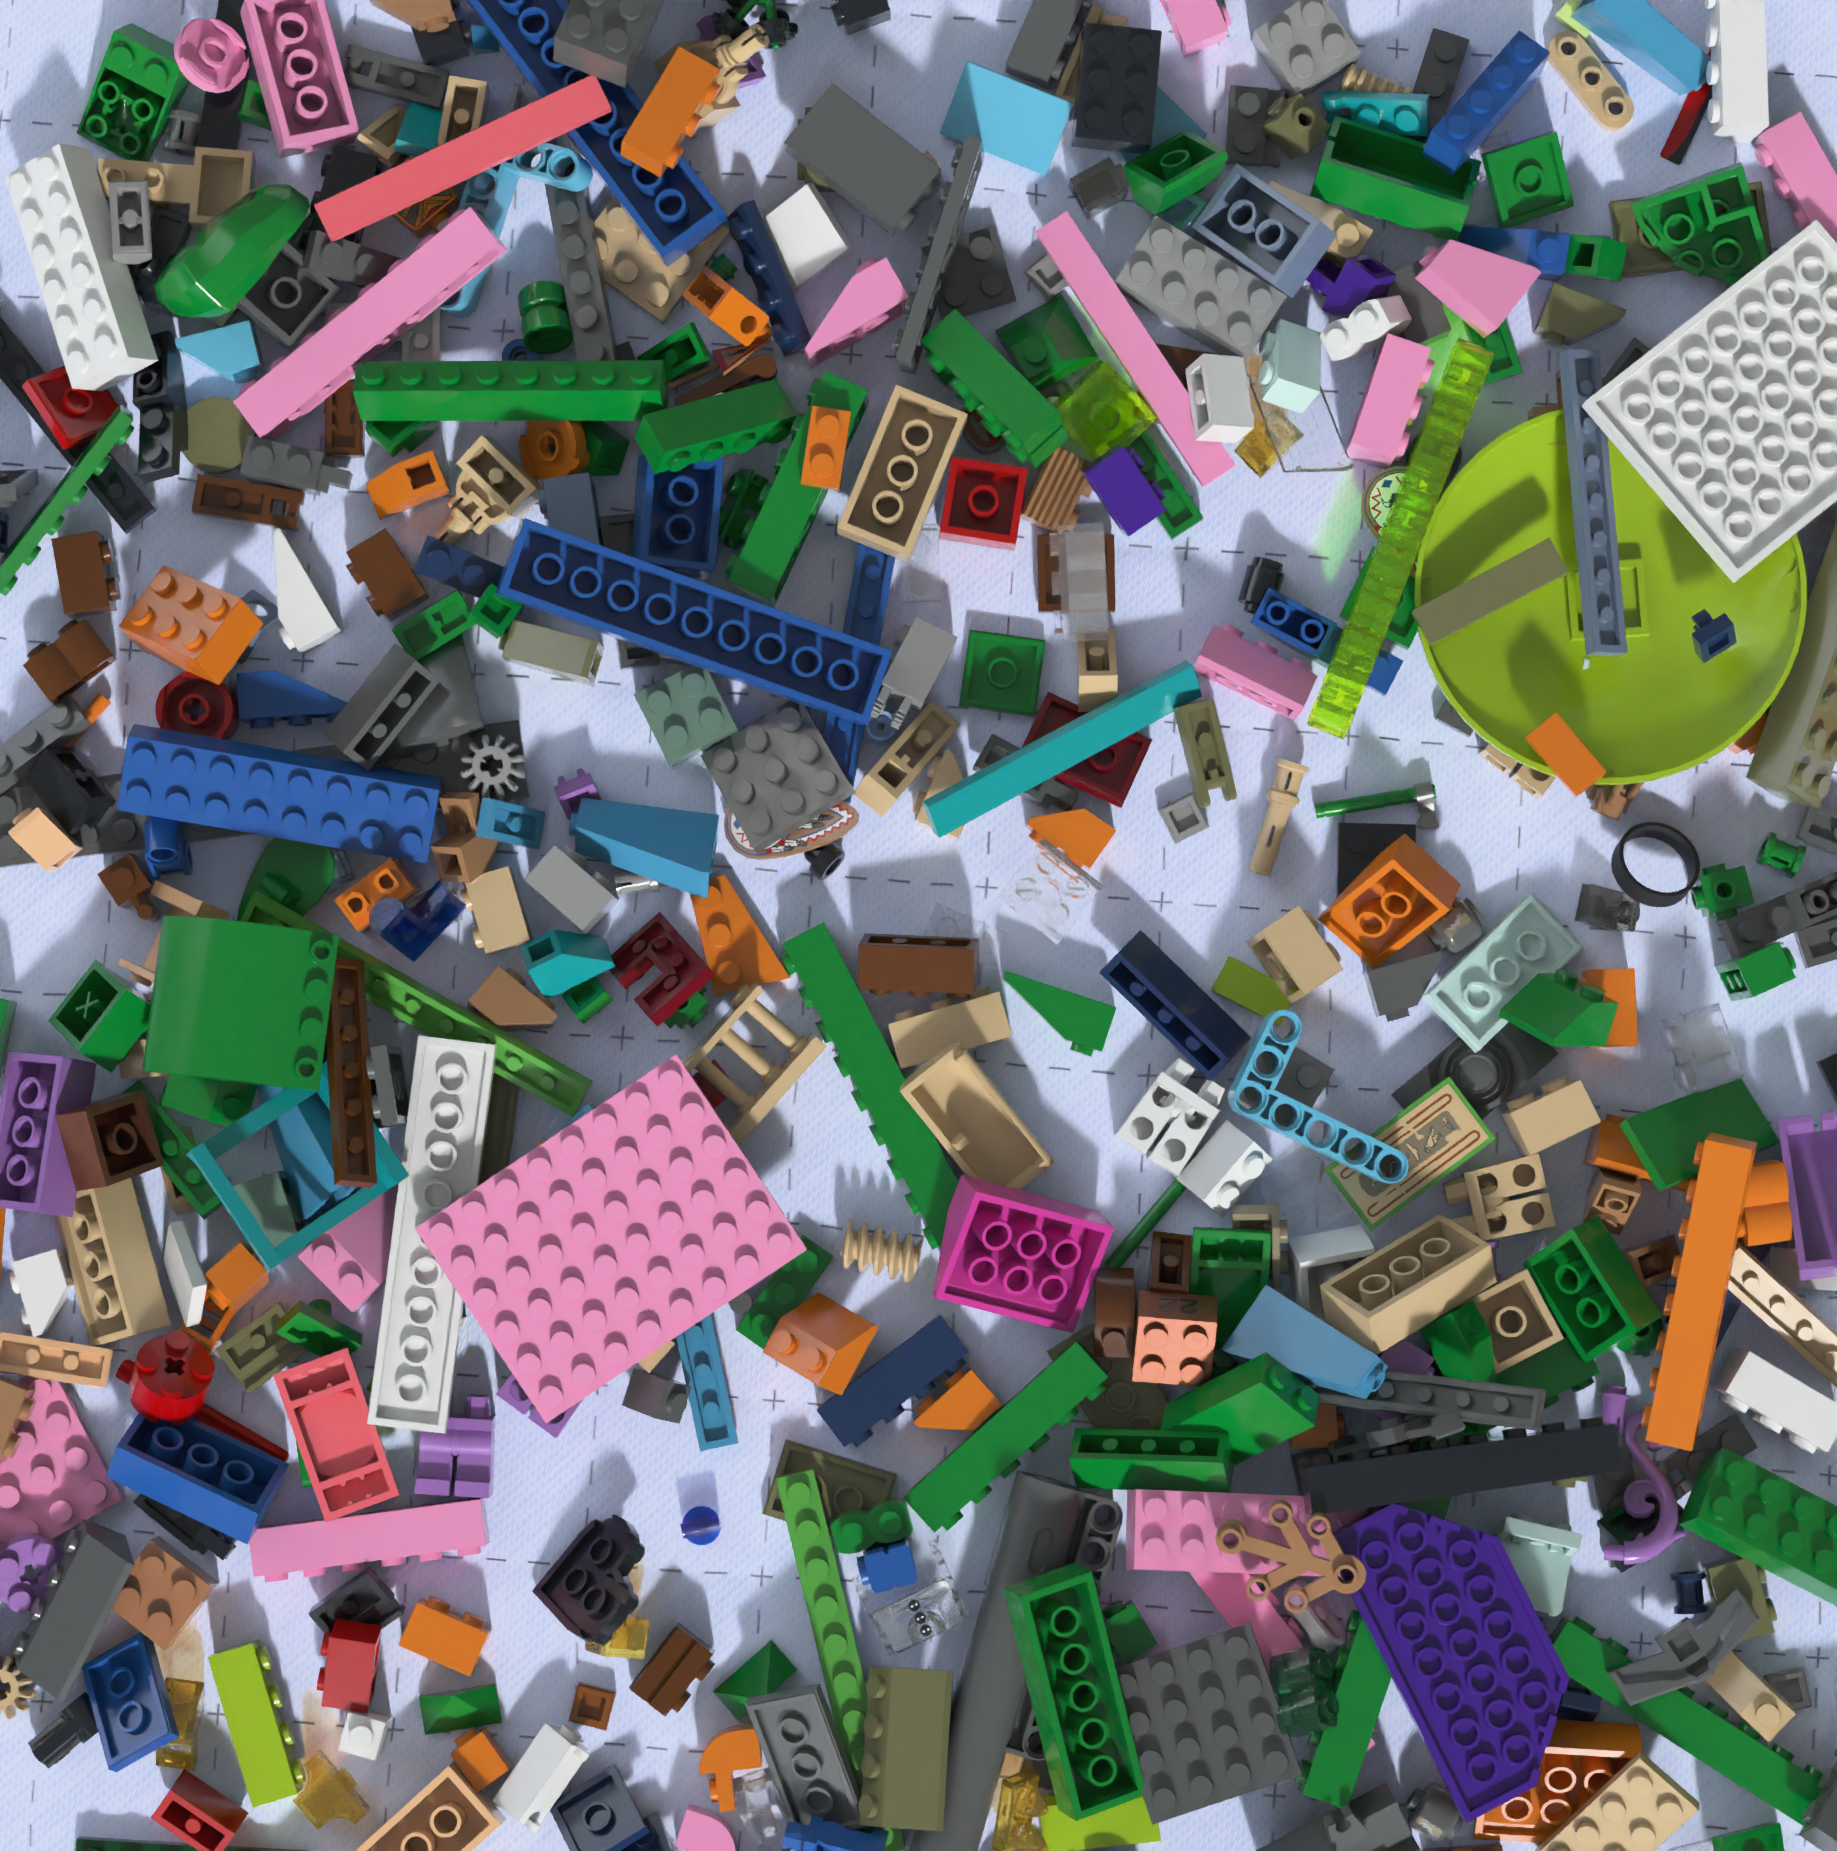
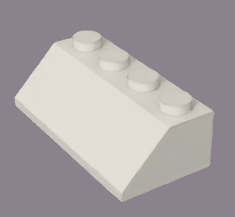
M1704 0L1705 8L1710 9V23L1706 25L1705 43L1707 47H1711V61L1707 64L1706 79L1708 85H1712L1713 98L1708 103V121L1713 123L1714 135L1739 143H1750L1769 126L1765 0Z

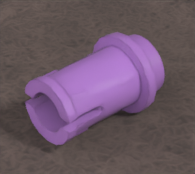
M1604 1384L1603 1392L1599 1391V1395L1603 1396L1601 1406L1603 1423H1615L1617 1433L1623 1434L1626 1399H1630V1395H1626L1627 1387Z

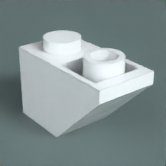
M64 1248L53 1249L11 1262L14 1271L9 1272L10 1282L14 1292L21 1294L24 1308L20 1309L21 1319L25 1329L32 1331L33 1337L50 1332L74 1287Z

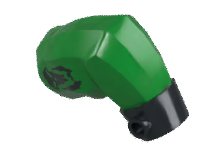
M286 183L261 185L254 188L225 211L210 219L200 230L194 244L180 249L178 253L161 259L152 254L151 260L141 263L139 272L142 275L140 277L139 290L142 300L154 312L176 318H209L230 312L262 277L285 243L303 223L310 207L308 198Z

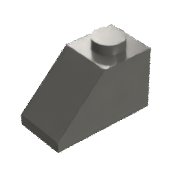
M1442 950L1364 972L1363 975L1375 1016L1385 1015L1387 1022L1410 1016L1408 1008L1417 1006L1444 958Z

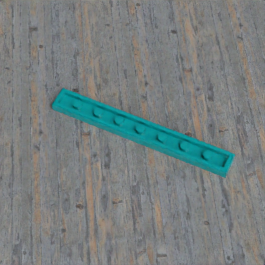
M1187 660L1179 663L922 801L933 833L940 838L1167 716L1174 712L1173 708L1187 705L1202 697L1193 664Z

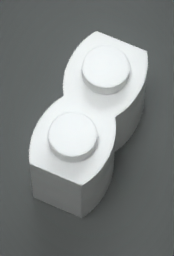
M1400 295L1372 299L1358 305L1349 317L1335 320L1326 326L1320 334V339L1331 361L1361 356L1374 350L1381 340L1386 337L1387 333L1392 335L1401 333L1410 324L1412 318Z

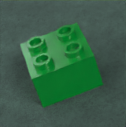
M95 959L48 1021L78 1052L112 1073L117 1065L128 1056L129 1050L141 1034L148 1030L151 1003L126 979Z

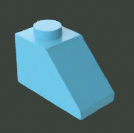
M249 320L174 339L176 347L184 355L226 380H234L236 384L250 382L257 379V374L266 372L256 330Z

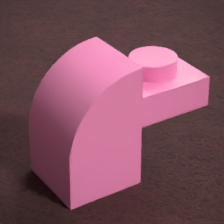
M689 1803L674 1847L686 1851H737V1839L731 1825L721 1815Z

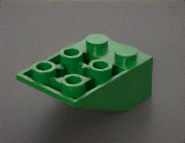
M133 23L114 30L77 134L127 160L148 162L171 120L168 117L169 111L177 109L190 82L180 71L174 58V44Z

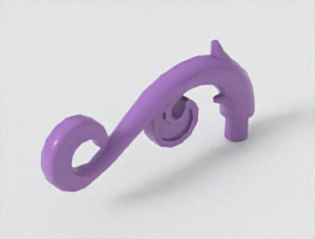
M1644 1409L1636 1411L1629 1416L1625 1422L1624 1436L1631 1455L1648 1480H1636L1629 1484L1624 1492L1623 1503L1627 1513L1634 1518H1646L1655 1511V1506L1646 1502L1645 1499L1653 1497L1659 1504L1660 1514L1657 1526L1648 1536L1644 1537L1643 1533H1639L1634 1541H1624V1545L1604 1544V1560L1624 1561V1565L1644 1563L1652 1560L1673 1542L1686 1535L1685 1531H1676L1678 1507L1668 1480L1636 1441L1635 1434L1641 1427ZM1650 1442L1647 1444V1449L1651 1452H1656L1666 1445Z

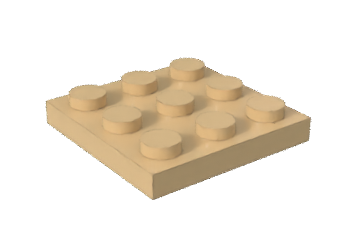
M612 197L594 221L604 282L661 324H664L683 298L681 294L704 265L707 266L730 235L729 229L723 225L670 266L666 267L614 197Z

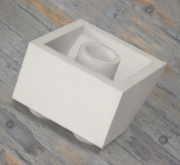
M1361 1224L1288 1239V1272L1296 1304L1326 1323L1319 1286L1375 1253V1248Z

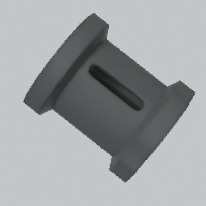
M170 110L168 115L171 119L168 141L164 142L163 149L177 155L195 156L198 125L203 122V117L197 113L185 110Z

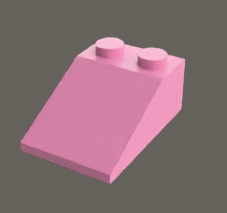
M886 257L880 261L872 258L856 268L857 274L852 276L805 347L806 360L810 369L905 315L904 309L909 295Z
M397 1184L317 1237L298 1256L351 1312L358 1311L386 1283L398 1193Z

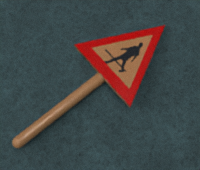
M770 338L752 342L747 347L740 344L712 350L716 362L669 382V391L717 369H721L725 376L770 343Z

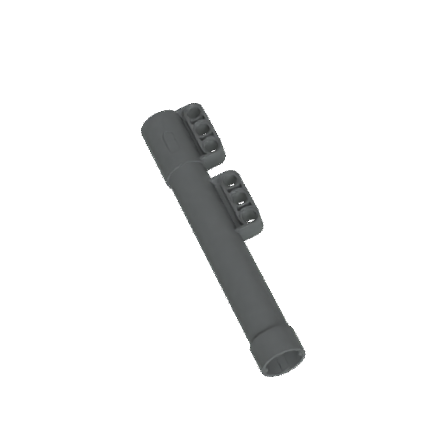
M1024 1471L1016 1472L985 1577L984 1585L987 1588L951 1706L943 1831L915 1830L909 1851H978L1006 1753L1032 1760H1045L1042 1743L1035 1748H1028L1027 1745L1029 1736L1033 1732L1038 1731L1003 1588L1075 1563L1092 1571L1099 1599L1123 1520V1512L1117 1502L1102 1494L1076 1488L1056 1479ZM1101 1505H1108V1518L1104 1522L1096 1523L1094 1520L1095 1510ZM1096 1542L1098 1545L1096 1557L1089 1561L1084 1560L1083 1550L1085 1546Z

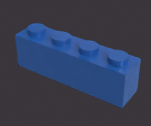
M1519 30L1431 130L1422 155L1453 177L1537 81L1550 52Z

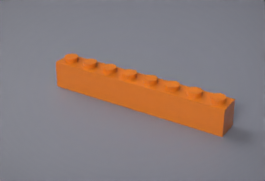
M1710 1132L1705 1139V1143L1698 1142L1693 1164L1700 1166L1697 1181L1690 1180L1686 1196V1202L1692 1204L1690 1218L1683 1217L1678 1238L1680 1241H1685L1682 1256H1675L1671 1272V1278L1677 1279L1675 1293L1668 1292L1663 1313L1665 1316H1670L1667 1331H1660L1656 1347V1353L1662 1354L1660 1368L1653 1367L1649 1382V1390L1655 1391L1653 1404H1646L1642 1417L1641 1427L1648 1428L1646 1441L1691 1452L1697 1443L1757 1142Z

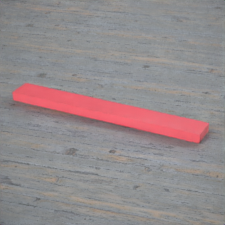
M590 75L315 204L314 207L331 242L337 241L612 112L611 106L597 77Z

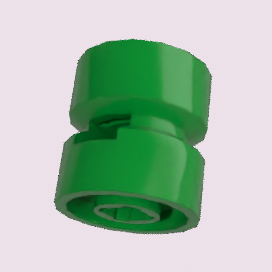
M538 281L525 286L518 295L519 312L523 318L521 328L525 347L538 354H552L566 349L572 343L573 335L564 287L553 281Z

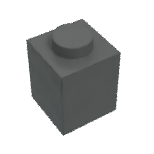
M634 1368L622 1406L655 1419L680 1424L683 1412L687 1406L691 1386L657 1373H648L647 1371Z

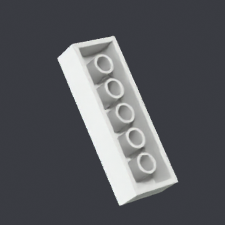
M59 143L5 175L4 179L72 389L104 391L158 361L127 264L118 263L113 259L110 211L90 149Z

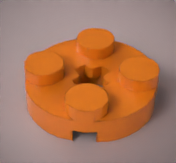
M525 421L524 424L529 425L526 435H520L519 452L523 466L531 477L537 476L543 481V479L578 474L580 470L588 466L590 455L586 449V438L580 421ZM553 439L556 444L555 452H551L549 445H552Z

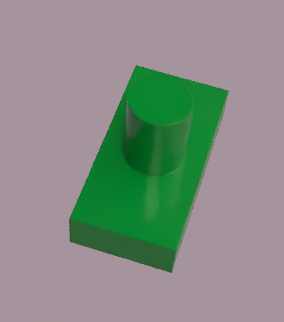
M315 1299L309 1305L299 1301L276 1321V1333L319 1357L347 1347L351 1355L362 1346V1334L332 1318V1305L324 1299Z

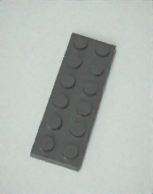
M967 135L964 146L957 145L951 163V167L954 168V178L952 183L946 181L939 201V204H942V215L940 219H933L928 234V241H931L929 256H921L916 272V277L919 278V287L917 293H909L904 309V314L907 315V324L905 330L898 329L892 351H895L894 358H897L900 371L913 375L916 374L924 349L921 339L930 330L985 159L982 139Z

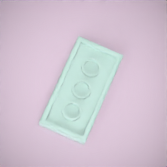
M1530 892L1446 972L1422 998L1476 1053L1508 1023V1021L1499 1017L1501 1008L1538 973H1555L1557 969H1563L1583 947Z

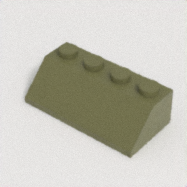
M869 1666V1678L866 1683L868 1695L866 1718L864 1721V1757L861 1762L862 1788L858 1805L860 1813L859 1825L943 1831L953 1671Z

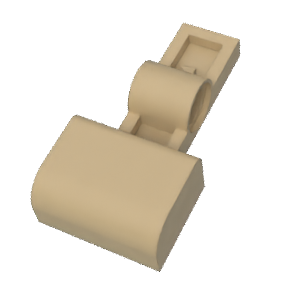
M195 146L194 165L98 158L97 174L106 200H109L108 182L148 181L149 207H156L157 205L164 208H170L173 205L190 206L189 223L194 229L201 230L210 219L225 211L252 190L255 154L253 151Z

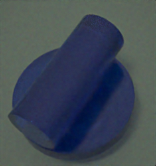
M697 1506L690 1509L680 1524L683 1538H687L696 1545H707L713 1542L722 1529L719 1515L707 1506Z

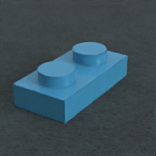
M482 798L476 836L539 850L546 812L495 799Z

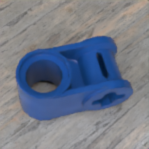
M154 816L146 819L144 822L145 860L148 863L152 879L159 880L161 875L182 872L185 876L192 875L193 861L189 843L185 841L179 822Z

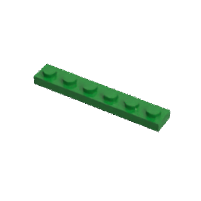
M121 404L115 409L1 557L0 593L6 596L16 584L18 577L15 576V573L24 563L29 566L41 551L38 543L47 533L52 536L59 529L65 519L61 514L69 503L76 506L85 495L88 487L84 484L93 473L99 476L111 460V457L107 454L116 443L122 446L132 434L135 428L131 425L133 413Z

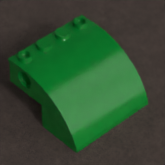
M163 916L142 1071L211 1081H234L300 1091H319L339 935L225 919Z

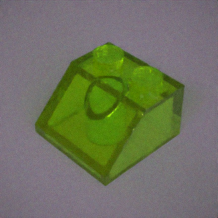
M1098 360L1052 404L1060 414L1069 440L1092 462L1117 444L1124 446L1126 449L1158 419L1156 414L1117 371L1104 360Z

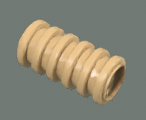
M1354 63L1348 66L1339 91L1413 93L1411 86L1407 85L1406 88L1400 86L1401 82L1399 81L1393 84L1389 82V77L1385 76L1383 80L1378 78L1379 73L1368 74V69L1364 67L1362 71L1356 69L1357 65Z

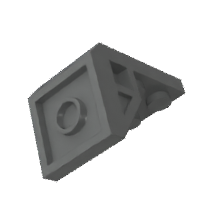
M387 1044L372 1046L371 1050H369V1056H366L368 1077L371 1080L373 1122L378 1129L406 1125L409 1101L401 1047Z

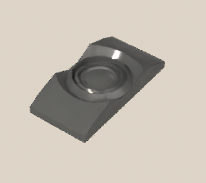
M1508 1022L1476 1053L1458 1037L1395 1090L1391 1096L1402 1109H1405L1449 1076L1483 1120L1502 1102L1531 1080L1559 1053L1553 1046Z

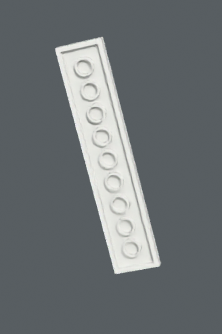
M418 1035L401 1162L410 1176L399 1182L367 1424L442 1434L447 1433L464 1301L415 1228L479 1185L497 1045Z

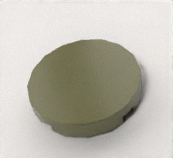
M213 396L199 400L188 408V450L182 451L188 461L200 470L213 474H223L237 467L239 468L242 465L248 436L256 437V432L233 401L229 398Z

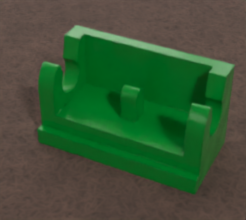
M455 589L393 627L392 632L402 648L416 660H419L473 627L476 623L467 617L470 608L460 591Z

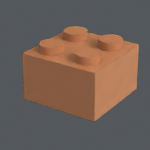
M157 1536L147 1543L134 1560V1567L112 1610L165 1650L173 1645L218 1586L219 1582L160 1536Z

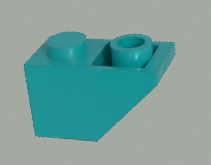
M553 929L519 946L528 973L544 998L548 999L615 967L607 942L604 937Z

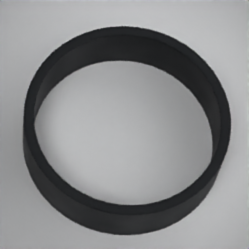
M1645 822L1633 826L1624 834L1613 851L1611 867L1616 882L1629 897L1647 906L1668 907L1680 902L1694 886L1700 873V860L1694 845L1679 830L1659 822ZM1650 837L1670 845L1677 851L1686 865L1688 873L1686 887L1675 892H1659L1642 885L1632 876L1625 864L1623 855L1624 844L1634 838Z

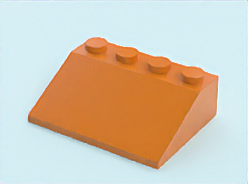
M1557 1720L1548 1748L1546 1747L1539 1768L1541 1772L1537 1785L1474 1819V1839L1543 1843L1640 1751L1644 1754L1639 1726L1637 1724Z

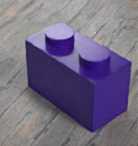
M1117 444L1080 471L1122 534L1129 537L1166 511L1161 502L1166 497L1154 479L1147 482L1140 469L1144 467V464L1132 447L1126 450L1124 446Z

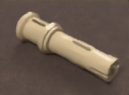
M1276 758L1275 761L1278 768L1272 788L1267 789L1265 794L1269 804L1249 867V871L1268 877L1271 875L1291 808H1296V805H1299L1300 799L1297 795L1303 775L1308 774L1310 769L1307 766ZM1290 773L1291 776H1290V779H1289V782H1288L1287 789L1285 790L1284 787H1285V784H1286V780H1287L1288 774ZM1272 826H1274L1273 835H1272V838H1271L1269 847H1267V842H1268V839H1269V835H1270Z

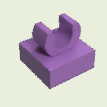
M582 768L577 769L579 777L565 782L563 776L558 777V785L554 787L557 798L568 820H570L572 812H579L581 798L602 800L590 773H585Z

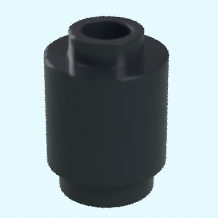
M1253 557L1252 565H1247L1238 602L1244 604L1243 610L1245 612L1255 614L1268 588L1280 593L1284 574L1281 573L1283 564L1267 558Z

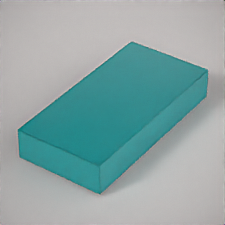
M410 101L396 139L394 150L417 157L436 148L443 111Z

